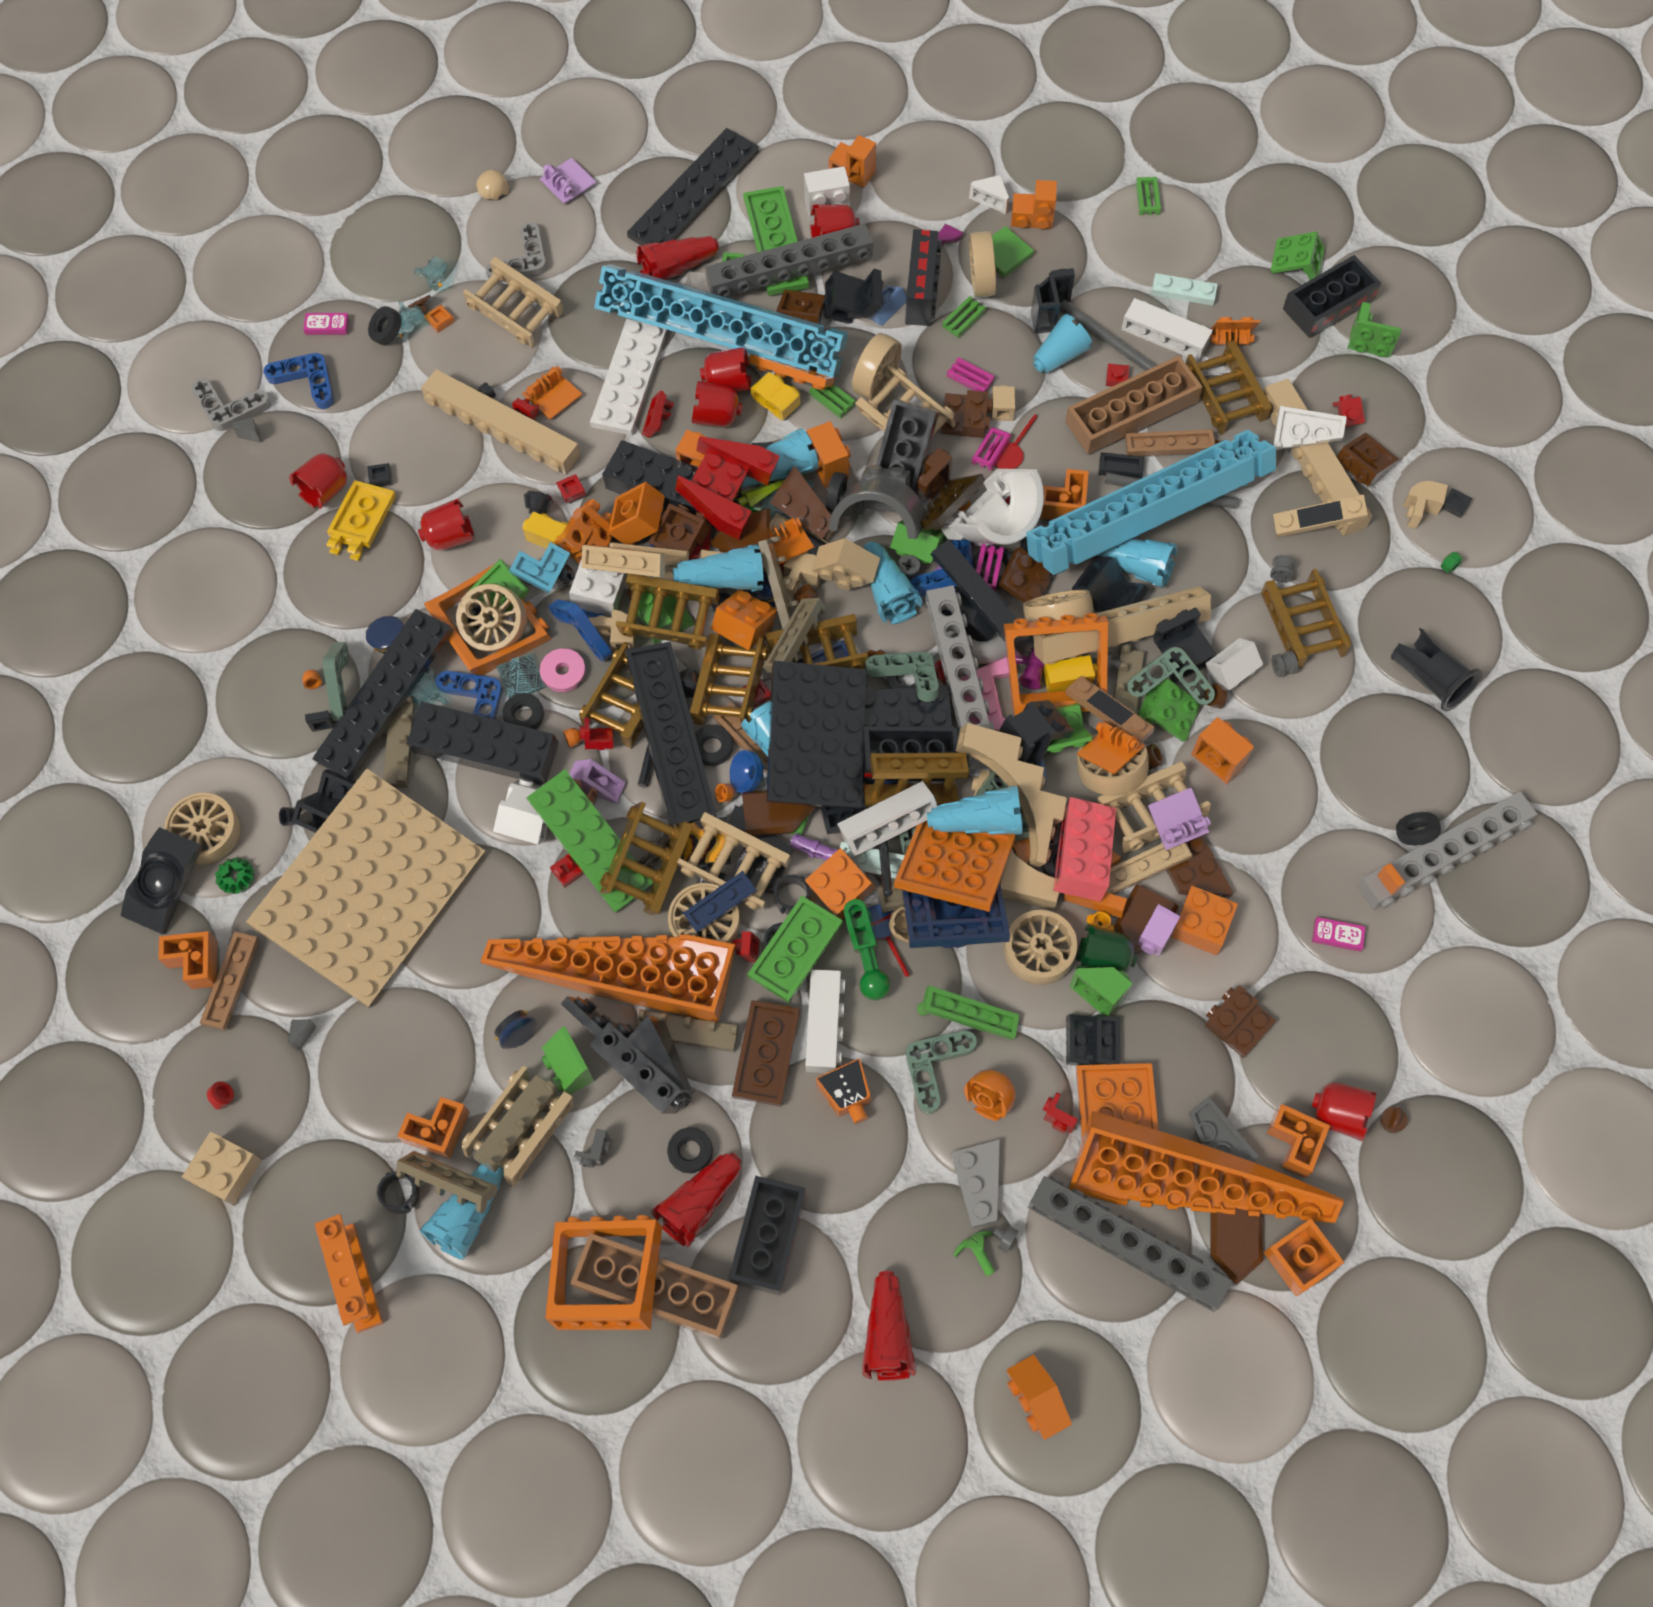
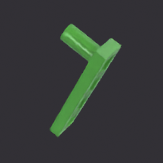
M933 986L926 987L924 1000L917 1005V1012L921 1016L935 1015L1009 1040L1016 1037L1019 1014Z

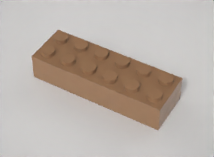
M1180 355L1068 407L1065 423L1086 453L1090 454L1124 438L1126 433L1139 431L1197 403L1203 387Z
M590 1233L570 1284L575 1289L617 1304H632L636 1298L643 1252ZM658 1257L652 1316L721 1341L739 1292L738 1285Z

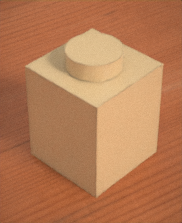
M1005 385L993 386L991 398L992 421H1013L1015 413V387Z

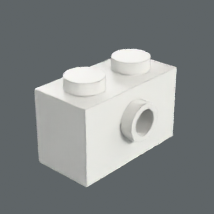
M1242 638L1237 639L1206 663L1214 684L1221 685L1227 690L1237 687L1242 680L1254 674L1263 665L1255 643Z

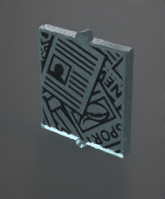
M532 653L517 659L512 658V661L496 666L508 698L515 694H531L545 689Z

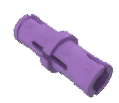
M795 833L790 843L791 848L809 854L811 858L817 857L825 861L837 851L834 848L821 844V841L817 839L814 841Z

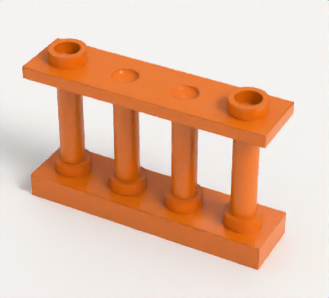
M341 1214L314 1223L343 1326L354 1323L356 1332L361 1333L384 1324L356 1225L352 1223L344 1226Z

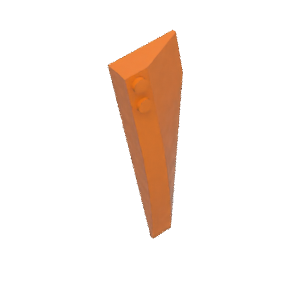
M688 934L679 935V937L657 935V937L644 938L642 936H632V938H620L619 936L579 937V939L557 938V940L533 938V940L521 941L520 939H490L487 942L480 962L491 967L565 988L707 1021L714 1020L719 1023L726 998L735 944Z
M1094 1111L1091 1112L1085 1128L1069 1184V1190L1071 1191L1076 1189L1087 1196L1117 1205H1127L1129 1199L1139 1201L1140 1207H1151V1204L1167 1206V1209L1177 1210L1178 1207L1191 1208V1211L1220 1212L1234 1215L1235 1208L1248 1210V1216L1259 1217L1260 1214H1269L1281 1219L1293 1216L1305 1221L1311 1218L1313 1221L1329 1223L1336 1222L1344 1204V1199L1238 1156Z

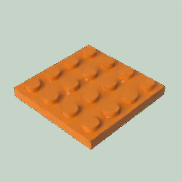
M925 821L916 826L895 878L894 888L990 912L1015 841V834L990 835L988 833L966 834L965 832L934 831L933 827H928V821Z

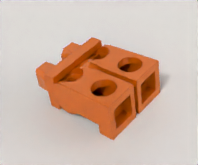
M595 499L588 500L582 507L575 509L568 525L553 542L558 547L572 554L571 558L579 565L582 559V545L607 547L612 538V535L608 533L612 514L606 512L600 516L597 512L601 506Z

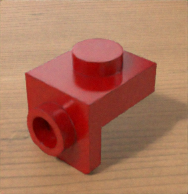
M1352 394L1340 396L1338 402L1332 403L1333 407H1338L1340 416H1346L1345 427L1365 423L1361 397L1353 398Z
M584 718V726H580V740H584L585 749H613L612 729L590 728L589 718Z
M1057 1092L1054 1098L1048 1097L1042 1109L1046 1112L1044 1120L1051 1123L1055 1130L1061 1133H1066L1067 1131L1071 1134L1078 1119L1056 1108L1061 1096Z

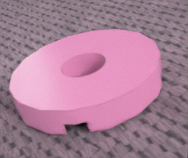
M560 648L553 650L544 657L540 664V675L543 683L555 692L572 691L585 678L586 667L583 658L571 649ZM560 667L569 668L566 674L560 675L557 673Z

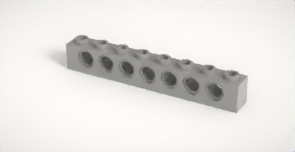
M954 585L926 591L925 601L946 683L949 687V695L959 733L965 724H972L969 721L970 717H977L981 722L974 725L995 730L993 722H989L987 713L990 712L988 701L983 700L981 692L984 691L982 679L977 678L976 656L972 657L970 651L973 648L970 635H966L965 627H967V620L965 614L960 612L959 606L962 605L959 592L955 593ZM949 610L952 612V615L945 616L941 611ZM955 631L958 636L954 638L949 637L947 632ZM955 652H959L964 657L962 659H956L952 656V654ZM966 674L969 679L962 681L958 678V675ZM965 695H971L972 697H974L975 701L969 703L966 702L963 699V697ZM966 755L969 771L987 767L980 761Z
M1521 791L1441 834L1434 841L1424 844L1391 862L1405 881L1402 888L1395 894L1391 895L1377 875L1382 868L1362 878L1357 887L1373 910L1380 906L1383 909L1387 908L1396 901L1394 898L1400 895L1404 898L1416 890L1414 887L1420 884L1422 886L1430 884L1436 879L1434 876L1439 873L1442 875L1448 874L1455 869L1454 865L1459 862L1462 865L1466 864L1475 857V853L1480 851L1483 854L1494 847L1493 843L1499 840L1501 843L1507 841L1514 835L1513 832L1518 829L1520 832L1525 831L1533 825L1532 820L1537 816V812ZM1503 817H1507L1511 823L1507 822ZM1484 827L1488 828L1492 832V834L1486 832ZM1464 838L1469 839L1472 844H1468ZM1445 849L1450 850L1453 855L1447 854ZM1425 860L1431 861L1433 866L1426 864ZM1405 871L1411 872L1414 877H1409Z

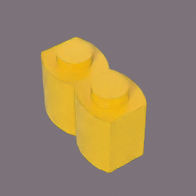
M768 372L751 388L752 398L780 420L788 417L801 404L799 391L793 386L790 387L784 384L783 379L777 374L774 375Z

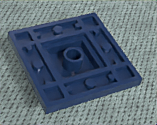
M1000 884L990 912L901 890L910 948L941 946L952 949L953 947L960 948L969 944L1010 941V932Z

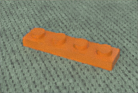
M750 355L749 363L756 365L758 370L768 371L769 369L775 371L774 375L777 374L785 378L787 376L793 377V381L805 384L809 382L812 383L813 388L824 390L826 387H831L834 384V377L832 378L818 374L813 370L808 371L757 355Z

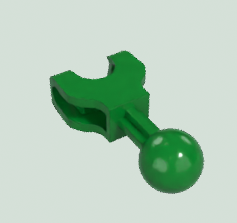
M853 899L846 903L844 914L854 951L860 953L865 972L859 982L860 991L869 1000H881L888 995L891 981L889 976L878 968L874 949L879 947L871 912L863 901ZM862 912L860 918L854 919L856 913Z

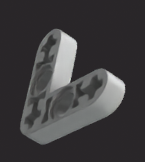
M526 222L520 228L525 256L501 261L512 268L514 266L522 267L518 272L529 278L544 274L547 266L539 227L534 222ZM529 231H532L533 238L529 239ZM531 246L539 247L534 252L528 250ZM490 263L486 267L488 279L492 276Z
M201 378L192 384L193 393L213 428L218 431L231 428L232 422L254 417L266 411L271 405L267 393L263 390L253 391L223 405L209 380ZM205 388L208 394L204 396L200 389ZM209 402H217L213 408L206 407ZM239 407H244V408H245V411H244L243 413H241V414H236V413H235V410H236L237 408H239Z

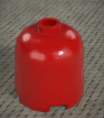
M813 204L811 206L810 216L814 215V224L810 225L811 238L860 225L859 218L855 217L853 209L848 205Z
M740 347L710 353L704 360V368H700L701 380L729 386L736 392L751 390L752 378L751 375H747L746 366L750 365L747 349Z
M697 381L695 399L699 400L698 406H693L691 423L720 428L730 427L735 422L736 416H741L743 403H738L737 392L729 386Z
M320 453L313 456L291 473L289 480L292 486L297 485L301 491L298 495L313 508L318 506L319 509H322L345 487L347 474L341 459L338 457L334 458L326 453Z
M459 498L432 508L421 516V529H418L421 541H427L432 549L443 551L475 541L471 521L468 515H463L460 508L464 507Z
M1340 1082L1328 1083L1322 1089L1321 1094L1315 1093L1312 1107L1316 1108V1119L1330 1125L1329 1130L1363 1141L1367 1131L1368 1118H1371L1375 1104L1376 1092Z

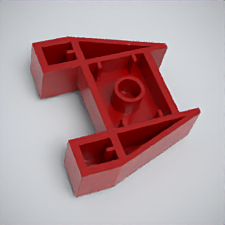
M700 436L696 451L705 456L691 481L678 476L675 490L719 531L739 540L749 522L751 510L734 503V500L747 476L768 485L777 468L780 456L761 446Z

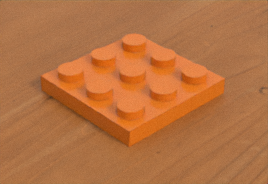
M1152 1063L1076 1066L1081 1141L1092 1111L1158 1130Z

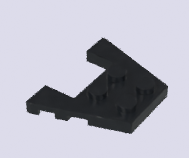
M735 805L728 824L746 833L744 810ZM776 835L755 837L789 854L790 857L792 856L793 848ZM743 847L732 875L720 872L719 879L727 882L735 876L747 854L745 851L747 848ZM761 855L755 857L746 874L754 887L757 886L768 865V859ZM780 866V868L776 869L764 893L774 894L775 885L783 877L786 870L785 867ZM707 868L706 872L709 873L711 868Z

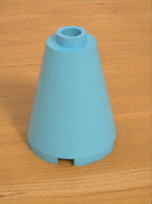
M1065 314L1057 322L1033 356V365L1037 371L1048 373L1092 348V345H1090L1092 340L1080 323L1076 326L1072 322L1075 318Z

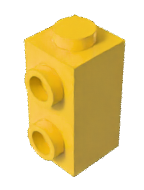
M532 512L531 516L524 521L522 529L526 541L547 549L549 543H553L557 536L562 534L568 523L555 521L546 514Z
M1078 655L1075 658L1058 660L1053 664H1045L1043 670L1047 692L1066 691V688L1080 676H1083L1091 683H1094V679L1097 677V666L1095 663H1092L1090 655Z

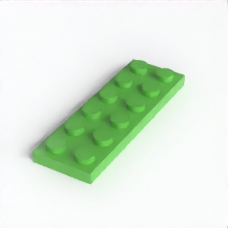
M783 186L743 193L757 252L798 242ZM807 275L799 276L787 281L766 286L768 296L781 294L784 292V289L793 291L808 289L809 282Z
M566 769L526 797V800L614 913L634 898L612 888L611 893H600L602 888L600 880L603 874L608 872L620 839ZM627 850L625 857L636 861L635 858L631 855V853ZM621 866L616 878L642 891L653 884L650 878Z

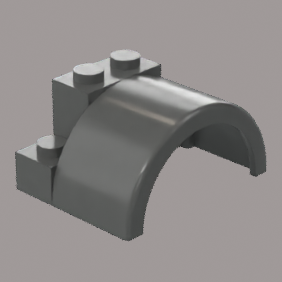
M871 465L863 471L862 479L850 489L845 490L840 496V502L835 507L830 518L829 530L837 531L840 519L843 516H852L853 509L858 510V515H862L866 509L894 511L903 519L907 529V537L909 539H917L923 529L920 521L928 509L931 508V498L916 495L910 488V471H906L901 467L885 469L880 465Z

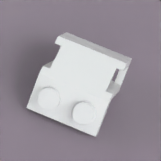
M520 778V780L512 782L508 788L506 801L501 800L493 832L534 844L544 842L548 827L526 800V797L541 786L535 785L533 780L527 778Z

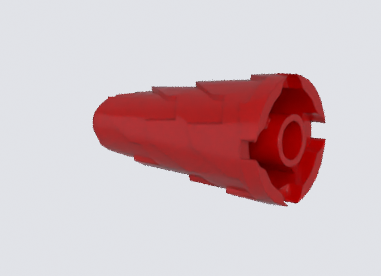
M711 236L644 244L637 247L638 265L642 264L643 267L640 273L668 281L682 275L684 271L701 265V262L714 257L719 250V244L716 238Z
M732 1152L723 1156L719 1155L710 1165L698 1172L689 1181L683 1183L664 1201L657 1204L651 1210L653 1218L657 1221L662 1218V1229L682 1246L686 1245L688 1248L710 1219L727 1190L740 1175L739 1171L742 1169L740 1166L742 1161Z
M892 1271L879 1272V1276L875 1277L874 1292L871 1300L863 1355L862 1375L865 1378L872 1379V1373H877V1380L879 1381L910 1378L909 1372L913 1377L916 1375V1364L911 1347L903 1296H901L899 1277L894 1276Z

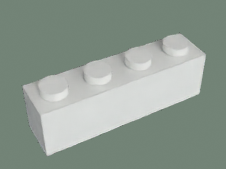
M1134 298L1127 310L1121 328L1123 331L1187 357L1189 354H1192L1198 362L1209 344L1213 331L1204 325H1199Z
M922 781L837 825L845 843L855 857L927 821V813L931 812V808L937 807L933 794Z
M811 970L806 1072L828 1073L836 1069V1066H841L842 1051H837V1042H842L843 1027H838L839 1018H844V1003H839L840 994H845V979H841V971Z

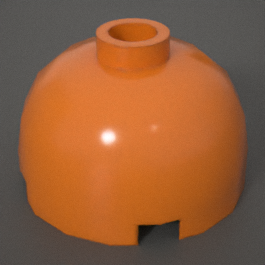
M992 1069L979 1071L964 1087L967 1101L970 1102L972 1100L978 1106L974 1110L987 1119L998 1121L1001 1117L1003 1119L1014 1106L1015 1088L1010 1078L999 1071Z

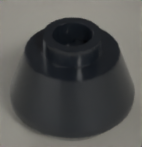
M528 490L524 494L525 508L529 509V514H532V512L538 514L547 513L554 502L552 496L542 492Z
M684 669V671L679 672L685 697H694L699 674L693 669Z

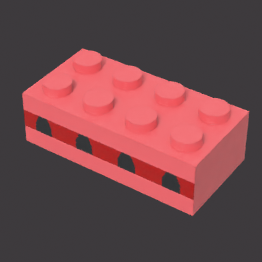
M1070 797L1066 804L1067 813L1065 819L1061 821L1053 891L1101 902L1109 887L1116 808Z

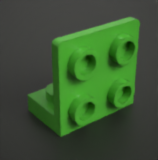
M1318 232L1277 239L1270 269L1271 272L1274 274L1303 268V272L1307 274L1309 280L1320 275L1325 246Z
M1362 302L1351 328L1347 349L1389 358L1401 334V328L1371 322L1373 313H1369L1371 304Z
M1165 679L1146 693L1138 716L1150 724L1157 723L1183 742L1187 740L1200 704L1171 680Z
M1079 703L1056 707L1074 732L1071 738L1052 739L1046 751L1052 753L1064 750V747L1072 745L1073 747H1081L1093 740L1092 735L1083 726Z

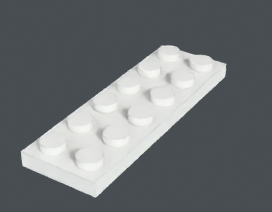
M626 319L590 420L592 428L633 435L668 333L667 329Z

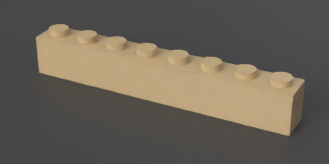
M437 369L421 387L424 400L429 405L438 406L446 414H453L465 424L477 427L482 433H488L499 442L513 446L516 451L530 455L535 461L547 464L556 472L560 471L567 474L581 456L578 443Z
M1289 378L1265 387L1264 394L1272 406L1270 415L1275 426L1280 406L1308 410ZM1328 442L1290 448L1293 458L1298 460L1304 476L1308 477L1313 491L1319 495L1322 503L1359 495ZM1367 508V519L1334 526L1340 530L1343 536L1367 528L1372 514Z
M1198 586L1096 614L1098 616H1106L1108 620V647H1116L1121 643L1138 641L1143 637L1153 636L1156 625L1164 619L1170 620L1185 609L1188 611L1195 607L1201 613L1198 624L1210 620L1211 594ZM1098 630L1033 635L1035 656L1044 664H1053L1058 660L1075 658L1080 654L1098 651Z

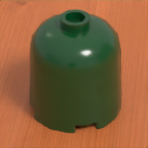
M1088 923L1086 925L1085 931L1089 932L1086 938L1081 937L1076 958L1077 961L1081 962V965H1077L1076 970L1078 968L1114 967L1117 971L1121 970L1127 974L1130 967H1135L1138 954L1134 953V944L1129 936Z

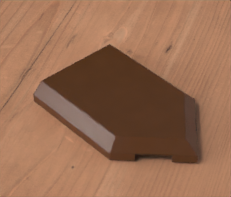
M767 508L751 513L749 522L739 540L719 531L709 544L725 553L733 549L748 547V545H757L759 541L769 539L770 509Z
M767 790L742 793L745 831L753 837L794 833L801 822L815 809L814 806L766 802Z
M1140 885L1134 886L1127 900L1122 918H1118L1114 925L1116 932L1123 933L1132 939L1134 953L1143 952L1141 946L1137 945L1158 904L1175 914L1179 908L1175 902Z
M1235 1208V1215L1220 1212L1210 1213V1258L1216 1265L1220 1266L1229 1276V1279L1237 1286L1263 1262V1214H1260L1259 1217L1248 1216V1210Z

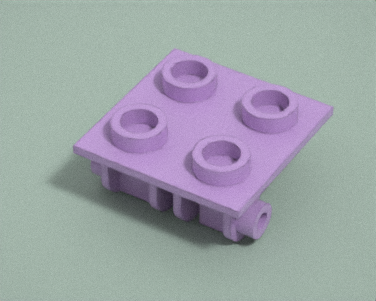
M570 158L556 168L553 165L546 164L543 167L544 176L540 178V181L563 204H566L596 184V181L573 158Z
M1192 788L1148 805L1165 850L1209 832L1207 826L1211 824L1207 816L1203 817Z

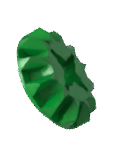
M239 857L227 858L226 862L219 864V869L215 873V883L225 893H241L253 882L254 869L246 859ZM232 868L236 872H239L238 874H236L237 882L233 880L231 877H229L231 876Z

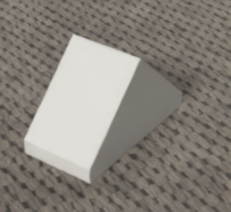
M1000 175L973 181L970 184L969 199L1004 214L1007 213L1009 196Z

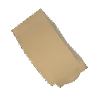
M1422 481L1411 488L1403 503L1404 507H1408L1406 517L1409 518L1407 527L1416 529L1422 519L1423 512L1438 515L1444 504L1448 485L1434 481Z
M799 554L787 560L784 564V580L792 579V583L785 584L790 601L794 600V595L801 583L810 584L812 587L818 588L821 578L819 574L812 571L816 555Z
M612 610V618L606 616L589 618L601 636H610L613 652L616 649H620L623 643H627L629 649L636 648V635L634 637L623 636L616 627V621L626 622L627 614L624 612Z

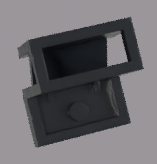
M874 268L867 278L862 280L834 270L825 282V317L845 324L852 323V319L858 317L871 318L883 305L882 271Z
M1074 268L1052 270L1042 283L1034 286L1031 318L1035 334L1051 332L1058 321L1060 303L1064 300L1071 301L1075 278ZM1043 309H1047L1050 326L1040 327Z
M1095 556L1071 588L1072 590L1090 591L1093 607L1099 612L1141 602L1149 591L1145 584L1127 582L1113 558L1105 556Z
M954 587L955 593L959 592L962 605L959 606L960 612L966 616V634L979 642L991 640L995 630L958 587ZM993 590L1008 608L1010 603ZM949 610L941 611L945 616L952 615V612Z
M1195 607L1189 611L1185 609L1179 612L1176 617L1170 620L1164 619L1156 625L1153 639L1161 654L1171 647L1181 648L1200 671L1207 667L1206 663L1216 656V652L1197 626L1201 613ZM1180 652L1170 653L1171 659L1169 661H1175L1180 666L1175 669L1177 672L1189 664L1187 660L1182 664L1179 660ZM1193 669L1185 670L1183 679L1194 674L1195 671ZM1174 673L1169 676L1173 683L1179 681Z
M1050 700L1031 701L1026 704L1021 713L1014 717L1011 714L1008 715L999 732L1020 737V746H1022L1023 750L1018 761L1039 766L1052 739L1071 738L1074 730Z
M324 770L318 791L296 802L292 822L316 833L356 781L332 770ZM302 808L308 810V811H306V812L300 814Z

